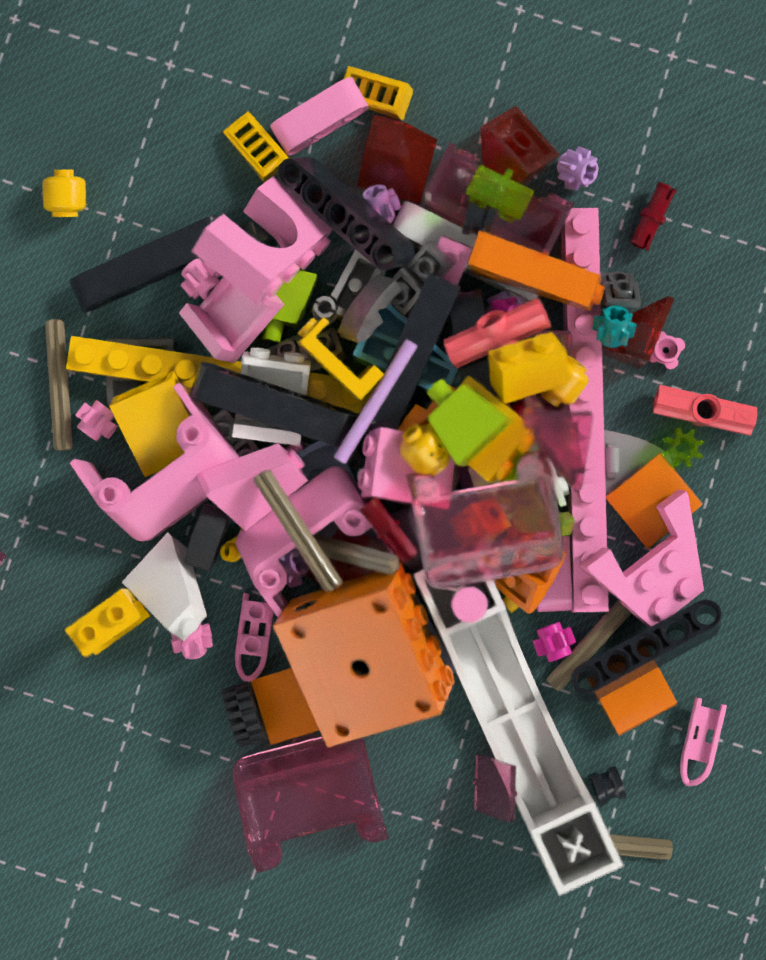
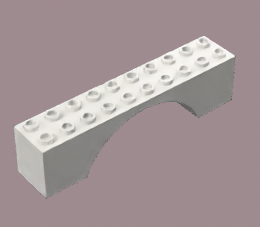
M478 546L413 574L412 576L452 661L547 874L558 894H564L622 867L623 864L597 807L575 768L537 688L513 631L507 610ZM462 588H476L486 597L487 610L478 621L464 622L458 619L452 610V599Z

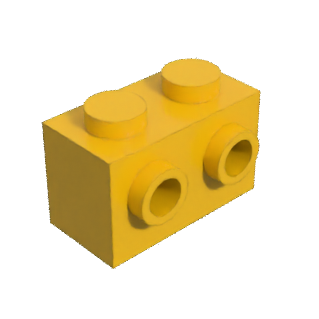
M553 332L540 334L534 338L514 344H507L501 348L488 351L490 385L504 404L568 384L567 350Z

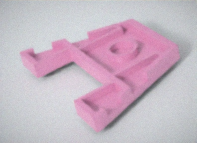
M680 489L656 506L670 532V536L628 569L622 572L611 550L604 547L580 565L587 574L592 575L606 591L611 592L618 598L623 606L649 628L674 615L704 591L689 496L686 491Z

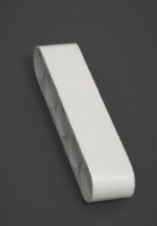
M407 201L403 203L392 224L411 241L413 247L419 250L429 241H433L438 245L442 235L474 247L477 235L473 233L470 235L461 234V227ZM467 262L464 270L465 273L501 291L509 290L511 296H520L521 300L525 303L539 296L478 276Z

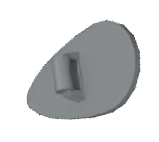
M604 430L606 493L618 487L631 477L636 470L660 452L672 466L670 455L658 446L630 435ZM565 436L555 449L559 463L554 464V469L557 477L564 475L567 483V445Z

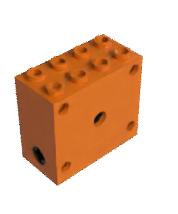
M400 564L398 571L395 570L393 575L374 572L343 582L330 592L322 589L291 599L273 625L327 748L440 715L454 684L452 670L443 663L440 656V642L437 636L432 635L429 630L426 609L422 604H418L414 594V581L410 574L405 573L402 564Z

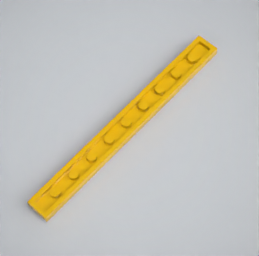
M71 336L66 370L141 382H150L174 371L180 384L192 388L200 362L215 364L241 373L242 362L236 361L231 363L214 359L213 357ZM309 372L306 395L346 408L360 415L379 383H376L359 400L355 399L331 375Z

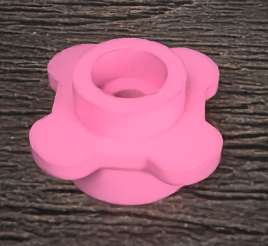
M663 331L657 332L653 336V347L647 352V359L652 363L656 361L662 363L667 369H674L678 365L677 358L680 352L684 350L685 343L681 338L667 336ZM664 347L669 349L668 353L663 352Z

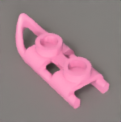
M243 593L235 649L236 670L240 678L245 682L255 680L262 673L266 665L274 612L268 603L249 601L248 593ZM246 621L251 622L249 634H244ZM260 623H266L264 636L258 635ZM241 654L261 657L259 666L252 675H245L241 663Z
M695 697L680 762V774L686 786L699 785L709 776L713 767L727 705L721 704L718 711L701 706L702 699ZM698 726L696 739H693L695 728ZM708 729L714 730L712 743L705 741ZM688 759L707 763L703 773L694 780H689L687 776Z

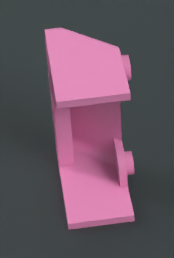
M180 383L176 384L173 388L192 414L179 425L176 434L177 441L185 453L131 492L126 483L118 478L103 479L91 462L78 459L70 462L97 505L128 535L138 541H151L209 499L197 479V474L239 458V455L204 404L190 396L191 388Z
M330 466L288 497L312 535L333 520L343 533L350 536L361 535L373 527L363 513L359 511L370 501L369 499L361 498V489H359L358 484L350 473L343 467ZM271 510L247 531L243 528L240 530L236 539V546L255 587L279 618L288 604L280 593L287 582V571L279 559L296 546L273 510ZM383 541V543H384V544L386 545V547L389 549V551L391 552V554H393V552L390 550V548L387 546V544Z

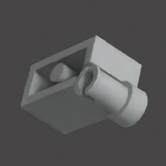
M355 249L331 294V298L323 296L316 300L312 309L313 318L316 321L323 317L329 321L326 326L334 324L337 319L342 321L348 308L360 291L376 275L383 276L386 270H380Z

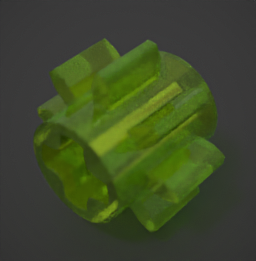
M678 427L674 429L676 438L665 437L663 439L669 445L668 450L664 451L662 455H670L673 459L671 462L672 467L677 466L679 462H683L686 469L692 467L691 458H703L702 454L697 451L698 446L702 445L704 440L696 441L693 437L694 429L688 431L687 434H682V430ZM680 440L682 444L690 446V450L686 451L685 454L676 451V446L680 445Z

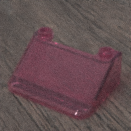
M540 331L518 342L534 338L540 334L553 332L567 350V355L570 356L573 336L571 331ZM543 392L524 397V429L530 430L532 438L572 490H581L593 421L592 412L571 411L570 406L562 402L556 407L541 396Z
M544 449L528 452L519 459L517 463L518 480L442 494L439 492L437 480L431 474H406L424 574L427 582L432 587L445 589L552 569L562 561L564 551L554 476Z
M322 736L242 757L233 768L246 847L257 873L271 870L281 862L283 856L281 841L355 822L360 837L367 842L374 843L389 839L363 737L327 748Z

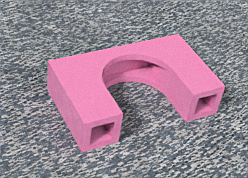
M273 176L256 189L243 212L270 233L281 248L270 247L256 241L223 214L205 228L192 252L257 304L266 295L272 298L284 282L288 284L300 268L304 270L314 259L315 255L320 256L331 243L328 236L333 229Z

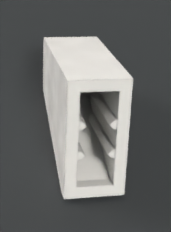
M167 532L122 583L167 630L184 641L190 634L196 631L207 614L193 566L185 564L187 548Z

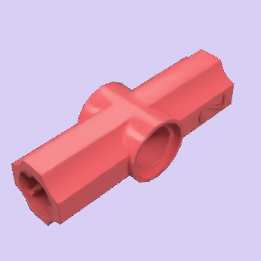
M536 298L505 313L497 310L482 316L477 321L476 326L444 339V346L452 364L457 369L488 355V351L501 348L507 344L517 343L551 327L541 301L539 298Z
M658 385L652 405V413L691 422L696 426H709L751 436L757 420L758 407L719 399L712 394L702 395ZM700 402H706L711 406L712 415L709 419H704L698 414L697 406Z

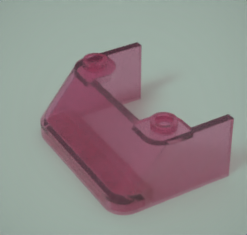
M449 142L425 191L424 207L433 214L462 228L470 201L476 202L482 208L495 207L496 211L490 235L549 255L574 202L570 200L566 202L563 198L551 193L547 197L540 196L537 198L479 170V166L474 162L476 159L474 155L462 149H457L455 152L456 145Z

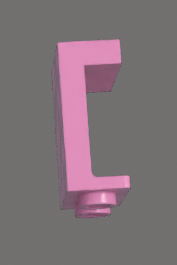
M223 277L200 306L187 303L179 314L214 359L235 363L284 306V303L275 294L272 298L266 295L255 304Z
M383 427L371 430L363 443V454L366 455L365 467L361 470L358 479L361 498L370 499L378 497L383 500L422 506L424 510L434 512L449 510L455 466L452 457L450 456L448 466L435 476L418 475L400 455L403 431Z

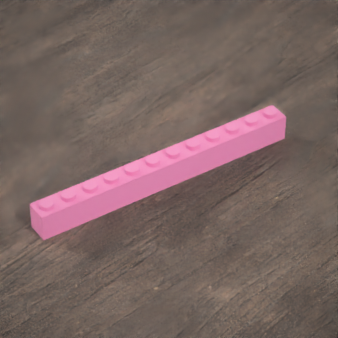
M565 208L561 215L562 261L600 274L598 208ZM601 301L599 305L593 304L591 312L563 303L564 348L567 350V355L576 359L588 369L585 374L589 378L587 386L576 402L572 405L565 404L567 485L570 492L567 495L572 580V611L570 612H609L608 591L580 566L601 548H607L602 343L600 340H596L597 331L592 329L595 316H600Z

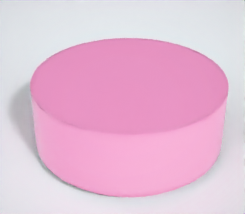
M462 588L452 599V610L458 619L464 622H475L486 613L487 600L485 595L476 588Z

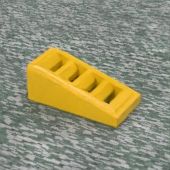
M351 66L347 67L343 79L352 77L355 83L357 78L362 79L359 90L367 102L369 110L395 119H404L413 95V89L408 83ZM371 82L374 85L368 99L365 98V95ZM385 87L387 89L382 103L378 102L382 88ZM395 92H397V95H396L395 101H394V103H393V106H391V103H392V100H393V98H394Z
M249 111L223 131L224 135L264 183L278 173L279 165L283 160L289 159ZM249 123L252 129L238 139L234 134ZM257 133L260 138L245 148L243 144ZM265 143L268 147L254 158L251 153ZM273 152L276 157L262 167L259 163Z

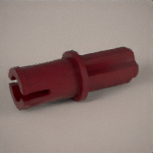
M378 497L372 499L359 510L379 534L377 539L380 540L382 538L393 554L398 556L401 563L408 561L416 554V548L398 526L400 521H394Z

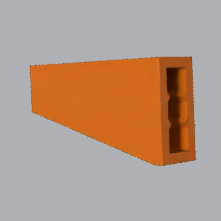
M481 231L478 233L468 262L471 269L478 276L591 312L593 304H600L605 286L600 284V274Z

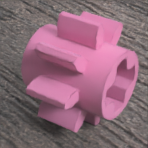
M198 258L191 261L183 269L182 276L186 281L180 286L195 300L199 296L205 300L216 285L220 283L218 277L221 275Z
M97 400L92 406L84 402L75 414L81 419L77 428L95 441H98L102 435L109 439L118 427L112 422L115 418L112 411Z
M200 623L196 631L190 634L184 641L171 633L174 653L182 651L185 659H198L207 652V648L213 646L209 623L204 625Z

